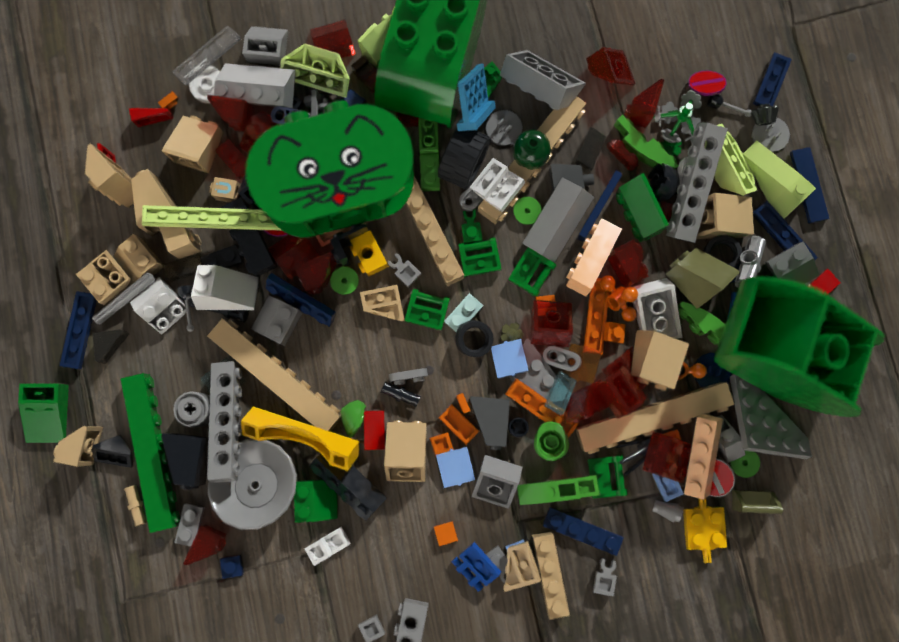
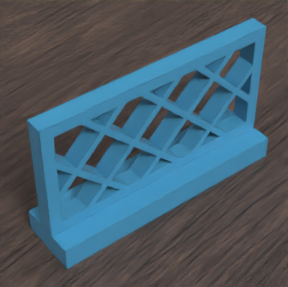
M484 63L475 66L458 82L462 118L457 123L458 131L477 130L496 108L495 100L488 101Z

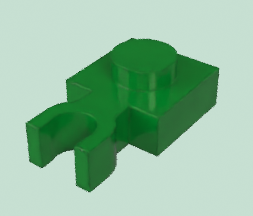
M475 210L472 211L473 216L471 218H468L466 211H463L464 220L467 222V224H461L464 244L482 242L480 222L474 223L476 218Z

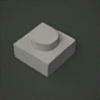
M377 615L358 624L366 642H371L385 635Z

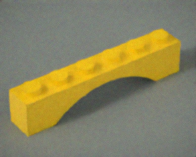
M252 407L241 420L243 436L257 441L283 439L303 443L320 452L331 466L346 471L351 468L359 456V441L266 410Z

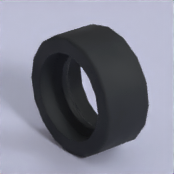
M719 235L712 238L705 246L703 252L711 255L712 248L715 245L725 244L732 249L734 255L728 265L735 268L740 263V255L742 254L739 242L727 235Z
M476 320L461 324L455 335L458 349L463 354L471 357H481L487 354L492 348L494 341L490 327ZM474 327L481 329L485 335L483 346L477 350L467 348L463 341L464 333Z

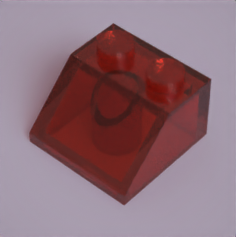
M345 20L310 29L315 47L339 53L341 58L355 54Z
M207 95L208 101L223 121L229 124V127L234 128V131L245 133V130L252 131L255 109L246 100Z
M289 234L269 248L273 258L289 279H292L321 258L307 238L295 237Z
M534 300L531 319V344L569 347L573 336L572 303Z

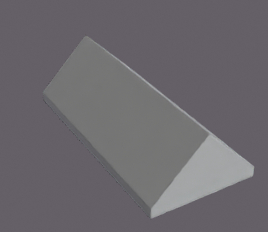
M562 177L522 244L555 263L594 199V196L584 188Z

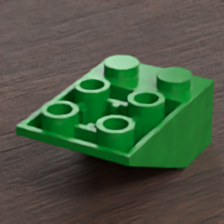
M19 384L18 405L26 443H59V441L66 437L69 385Z

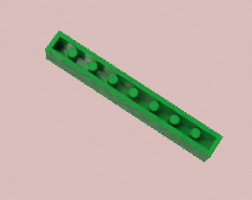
M145 373L120 378L149 532L153 533L177 527L180 522V513L176 510L175 502L177 498L176 493L172 491L171 485L173 478L168 470L167 464L169 463L162 441L160 429L162 420L157 413L158 400L153 393L154 380L150 377V374Z

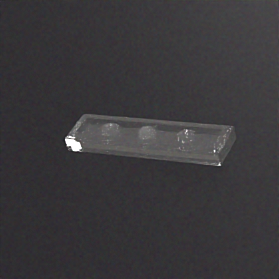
M227 25L174 69L172 73L186 86L241 40L240 36Z

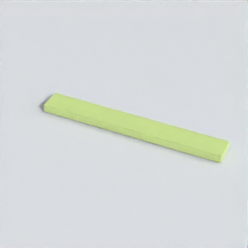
M143 205L142 226L282 231L263 210Z

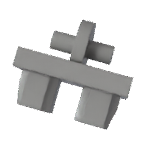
M317 89L311 90V95L304 97L305 106L311 108V113H308L309 116L325 113L324 107L329 104V99L325 98V95L318 93Z

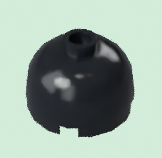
M664 163L662 165L656 164L647 178L650 179L649 184L657 201L664 202L677 194L680 178L678 172L673 167Z

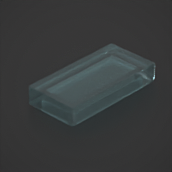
M562 371L558 372L544 406L559 415H563L577 380Z

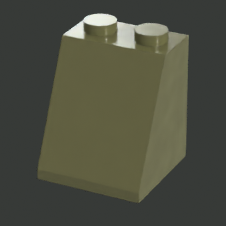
M695 248L691 252L685 251L679 259H676L669 265L671 270L666 275L698 309L722 291L740 272L736 268Z

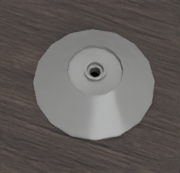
M246 439L238 443L241 447V453L238 456V463L240 465L238 481L221 483L209 481L208 496L212 509L224 523L237 529H260L274 523L288 510L296 493L297 474L291 457L279 445L268 440ZM228 456L223 458L222 465L228 462ZM258 482V488L254 489V484Z

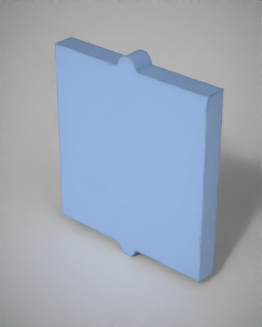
M522 339L510 342L504 341L503 344L492 346L491 351L498 379L508 376L515 377L516 374L529 371Z
M467 447L456 450L450 449L448 452L436 455L444 488L454 485L461 486L462 483L475 480Z

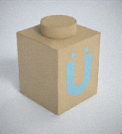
M215 177L214 183L212 182L210 185L211 196L218 201L232 202L240 196L238 193L240 184L236 180Z

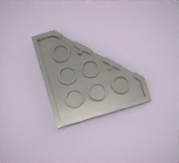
M734 374L730 376L743 450L801 459L811 458L812 454L807 436L763 390Z

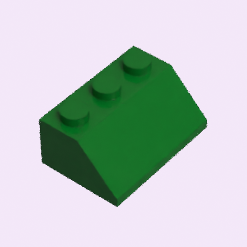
M644 173L618 188L615 195L619 205L622 204L624 217L627 222L630 221L632 234L636 239L638 238L639 242L660 234L669 225Z

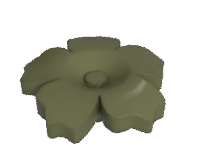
M517 322L511 323L510 326L508 324L502 326V332L504 333L501 335L502 341L508 342L509 340L514 341L518 340V338H523L524 333L522 329H518L519 324Z

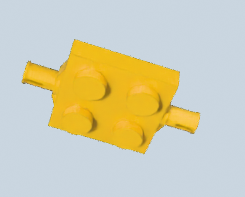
M698 498L699 506L683 509L686 549L702 550L703 563H712L711 550L727 548L724 507L707 506L706 498L704 500Z

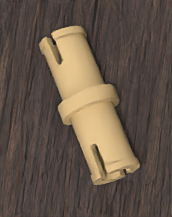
M137 485L125 488L124 491L129 503L127 507L128 510H131L135 527L148 523L143 510L144 502L140 499Z

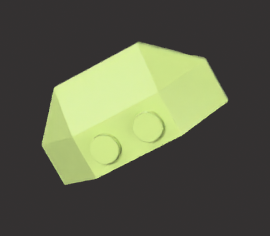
M303 44L281 59L280 68L295 70L294 82L344 98L347 97L350 78L339 53Z
M727 131L714 175L715 181L719 184L720 188L744 196L757 191L754 176L736 140Z

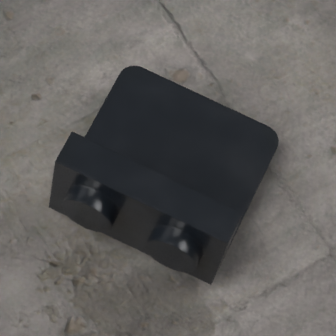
M355 224L350 228L351 230L345 233H336L330 239L334 248L331 252L337 264L341 263L343 267L351 265L343 248L352 244L351 239L368 231L366 224Z

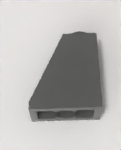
M471 396L470 402L485 444L490 446V450H502V447H506L510 400Z

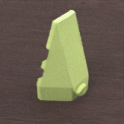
M385 14L380 24L374 23L358 39L361 55H364L369 60V63L377 69L392 14Z
M757 140L743 153L767 201L783 219L816 189L800 173Z

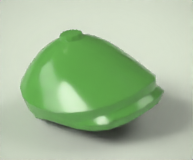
M360 400L349 402L340 411L345 432L350 438H353L364 419L366 405Z
M546 422L538 428L534 439V448L541 458L547 461H556L567 453L569 440L564 428L559 423Z

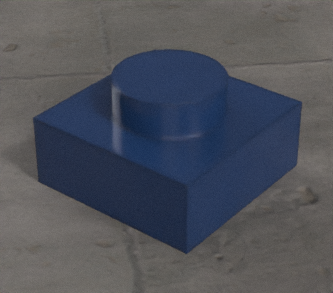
M241 555L220 559L222 579L244 575Z

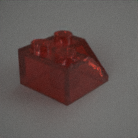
M634 239L614 249L607 258L622 286L625 288L632 287L649 277L647 274L649 273L648 269L642 263L643 249Z

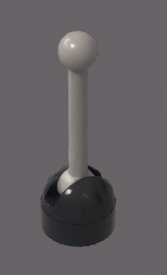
M720 94L710 96L708 100V107L719 108L722 105L744 113L746 117L751 116V110H744L725 103Z
M180 286L177 290L179 297L185 300L188 321L186 329L192 332L194 326L191 321L189 300L193 286Z

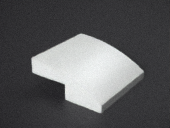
M492 158L470 186V189L493 207L503 212L525 184V181L509 171L506 165Z

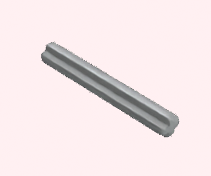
M151 273L144 274L93 315L92 319L94 322L102 324L151 285L155 281Z

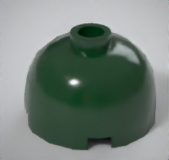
M524 131L514 142L513 157L520 166L522 165L529 170L539 169L549 159L551 152L550 141L540 131Z

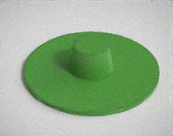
M522 197L514 205V216L522 224H533L541 213V206L532 197Z
M350 267L337 268L330 278L331 287L341 295L352 293L359 283L357 273Z
M745 451L744 456L730 462L736 475L749 478L758 472L760 459L755 452Z

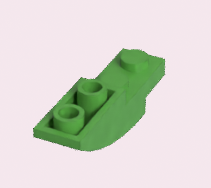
M624 115L616 120L614 127L624 137L621 145L630 154L652 168L656 164L662 165L664 163L676 170L679 166L676 159L664 150L661 142L656 141L654 138L647 142L645 135L642 132H638L634 128L633 122L629 118H625Z
M418 118L421 190L440 191V178L438 177V124L434 121Z
M679 303V316L683 320H687L691 331L699 336L707 333L708 339L718 346L725 324L713 314L700 307L697 309L693 304Z
M596 475L522 484L517 487L520 505L574 500L599 495Z

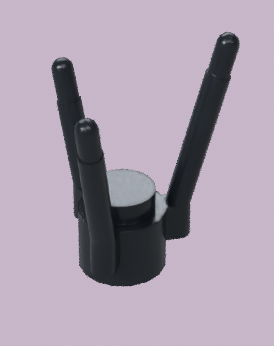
M643 436L615 446L620 448L639 443L637 445V452L619 462L622 465L639 455L643 456L624 473L625 476L635 470L645 460L652 457L654 452L658 451V447L652 437L645 439Z

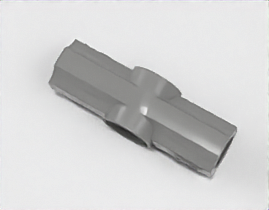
M760 236L749 238L745 251L740 255L741 264L738 270L740 273L735 280L736 287H739L743 279L756 277L757 273L761 270L760 261L766 241Z

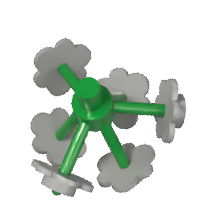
M689 90L681 96L682 107L679 110L677 107H674L672 102H667L666 105L661 106V112L660 106H658V111H654L653 118L655 122H659V127H661V120L669 124L678 119L672 130L667 128L661 130L663 138L669 143H680L681 139L675 133L680 124L682 125L681 132L691 135L685 141L690 140L691 143L693 142L694 129L698 123H701V119H695L691 115L695 108L698 109L702 105L700 101L701 96L693 90Z

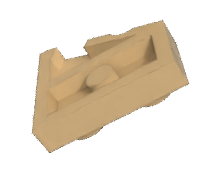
M398 285L360 292L364 312L404 322Z
M528 541L510 546L507 549L508 562L505 569L506 582L504 592L540 582L541 577Z

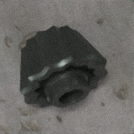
M770 104L759 105L758 109L751 111V115L757 126L771 125L776 122L779 108L777 106H770Z

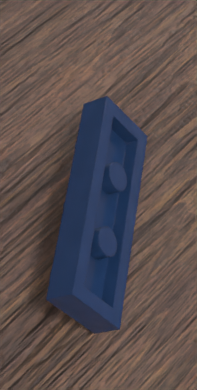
M776 52L772 54L753 101L754 105L770 104V106H774L791 63V58Z

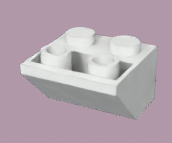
M160 277L130 302L134 312L161 335L186 314L185 302Z

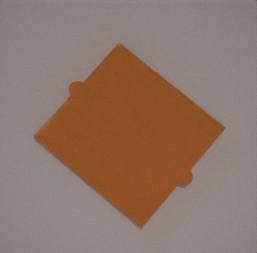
M571 343L569 351L577 353L581 357L582 364L577 371L570 372L564 370L562 376L576 379L577 382L581 380L594 384L602 351L589 348L588 345L580 346ZM573 358L570 359L569 364L571 366L574 365L575 360Z

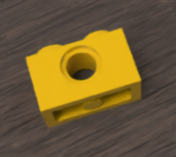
M371 230L350 240L352 246H350L354 257L358 256L361 261L358 263L362 274L366 272L368 277L389 267ZM365 251H372L373 255L370 258L366 259L363 257Z

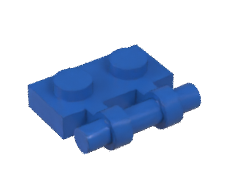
M475 542L459 555L462 561L457 556L451 561L456 566V571L459 574L462 573L468 580L467 583L478 592L484 587L480 581L487 586L501 574L498 567Z

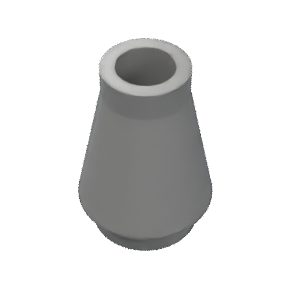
M655 500L652 511L674 523V521L680 522L684 507L679 506L677 503Z

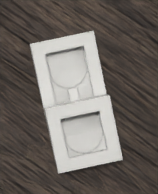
M341 526L306 547L305 551L315 566L347 547L351 542Z

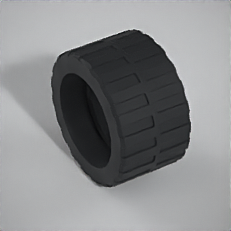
M456 129L443 154L438 169V177L467 190L473 183L483 163L491 138L476 130L458 131Z

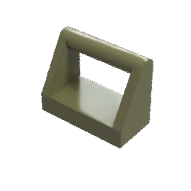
M732 490V510L746 513H783V507L774 492Z

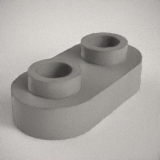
M469 187L461 194L459 204L463 210L473 211L484 199ZM466 200H471V201H472V204H471V205H467V204L465 203V201H466Z
M549 346L543 352V359L549 365L570 372L577 371L581 367L582 360L577 353L556 346ZM555 352L557 354V358L553 360L551 358V355ZM573 358L575 364L571 366L569 360Z
M427 368L389 374L390 382H394V385L406 384L405 380L413 379V382L425 381L424 377L428 376Z

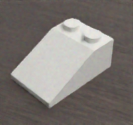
M198 265L191 298L196 310H254L259 277L217 265Z
M668 278L633 286L638 291V298L632 303L637 312L636 318L639 329L656 331L675 339L682 338L675 285Z

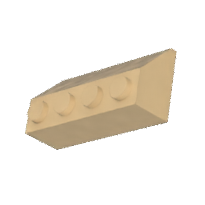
M90 143L87 146L85 174L90 179L88 183L111 201L114 200L119 206L124 205L129 208L134 204L130 176L118 164Z

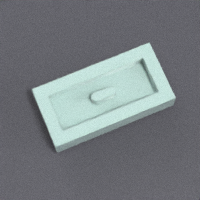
M469 293L444 322L457 332L461 324L471 321L484 305Z

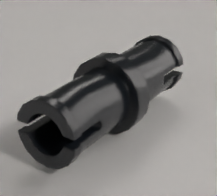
M386 381L381 390V393L396 398V401L400 402L401 400L414 407H417L421 397L405 390V387L400 388Z

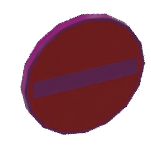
M700 71L690 77L688 85L696 94L713 96L724 91L727 82L726 78L720 73Z

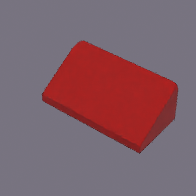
M364 411V450H385L384 411Z

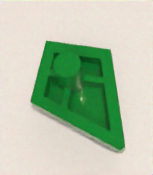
M493 61L484 67L488 98L503 78L500 76L501 71Z

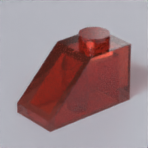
M208 525L200 526L183 564L187 566L210 557L219 551L221 552L225 547L226 540L224 539L227 534Z

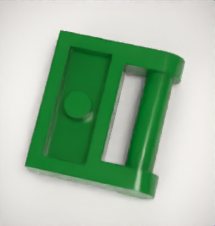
M495 237L489 238L490 240L466 245L464 243L458 244L464 277L502 270ZM485 248H491L492 250L489 253L466 257V252Z
M528 247L508 280L527 291L530 295L538 297L540 288L551 270H554L557 265ZM540 263H542L545 267L532 287L528 283Z
M413 289L404 321L442 331L450 298H441ZM418 299L442 305L441 310L415 303Z
M623 455L587 459L589 476H597L599 495L592 496L593 499L628 495L627 489H625L622 465L619 463L623 460ZM608 463H614L617 490H612Z

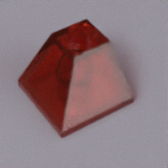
M603 47L586 58L588 70L592 76L615 84L632 86L636 84L624 50Z
M664 79L655 82L633 98L631 104H627L624 115L634 125L644 128L648 127L655 115Z
M331 252L296 265L294 268L305 291L308 294L312 293V295L321 293L322 289L327 287L337 262Z

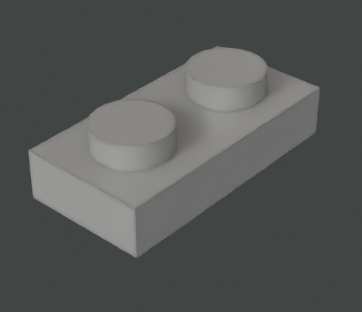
M188 503L184 504L175 543L191 547L196 546L205 507Z

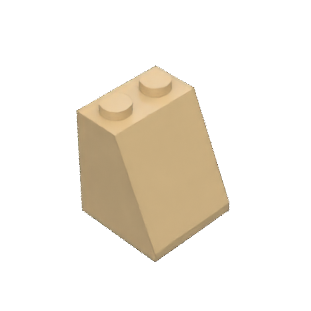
M183 116L164 145L162 152L176 164L209 173L223 132L215 122L208 121L206 123L195 116H190V118Z
M149 169L139 171L131 179L136 225L152 236L159 232L160 228L156 226H142L143 205L178 206L162 181Z
M713 193L708 196L696 239H712L719 235L743 238L754 234L752 197Z
M637 330L631 375L637 377L638 382L647 385L649 382L654 383V388L666 391L667 388L675 389L689 344L656 331Z
M398 420L387 422L384 462L387 481L425 482L426 423L420 421L403 423Z

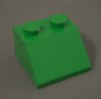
M324 480L296 481V493L294 495L295 523L338 519L337 493L330 489Z

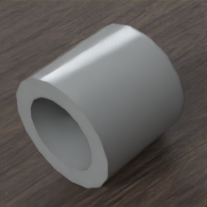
M192 391L183 393L174 403V417L183 426H207L209 424L210 396L205 393ZM191 404L193 407H196V411H193L192 415L188 411Z

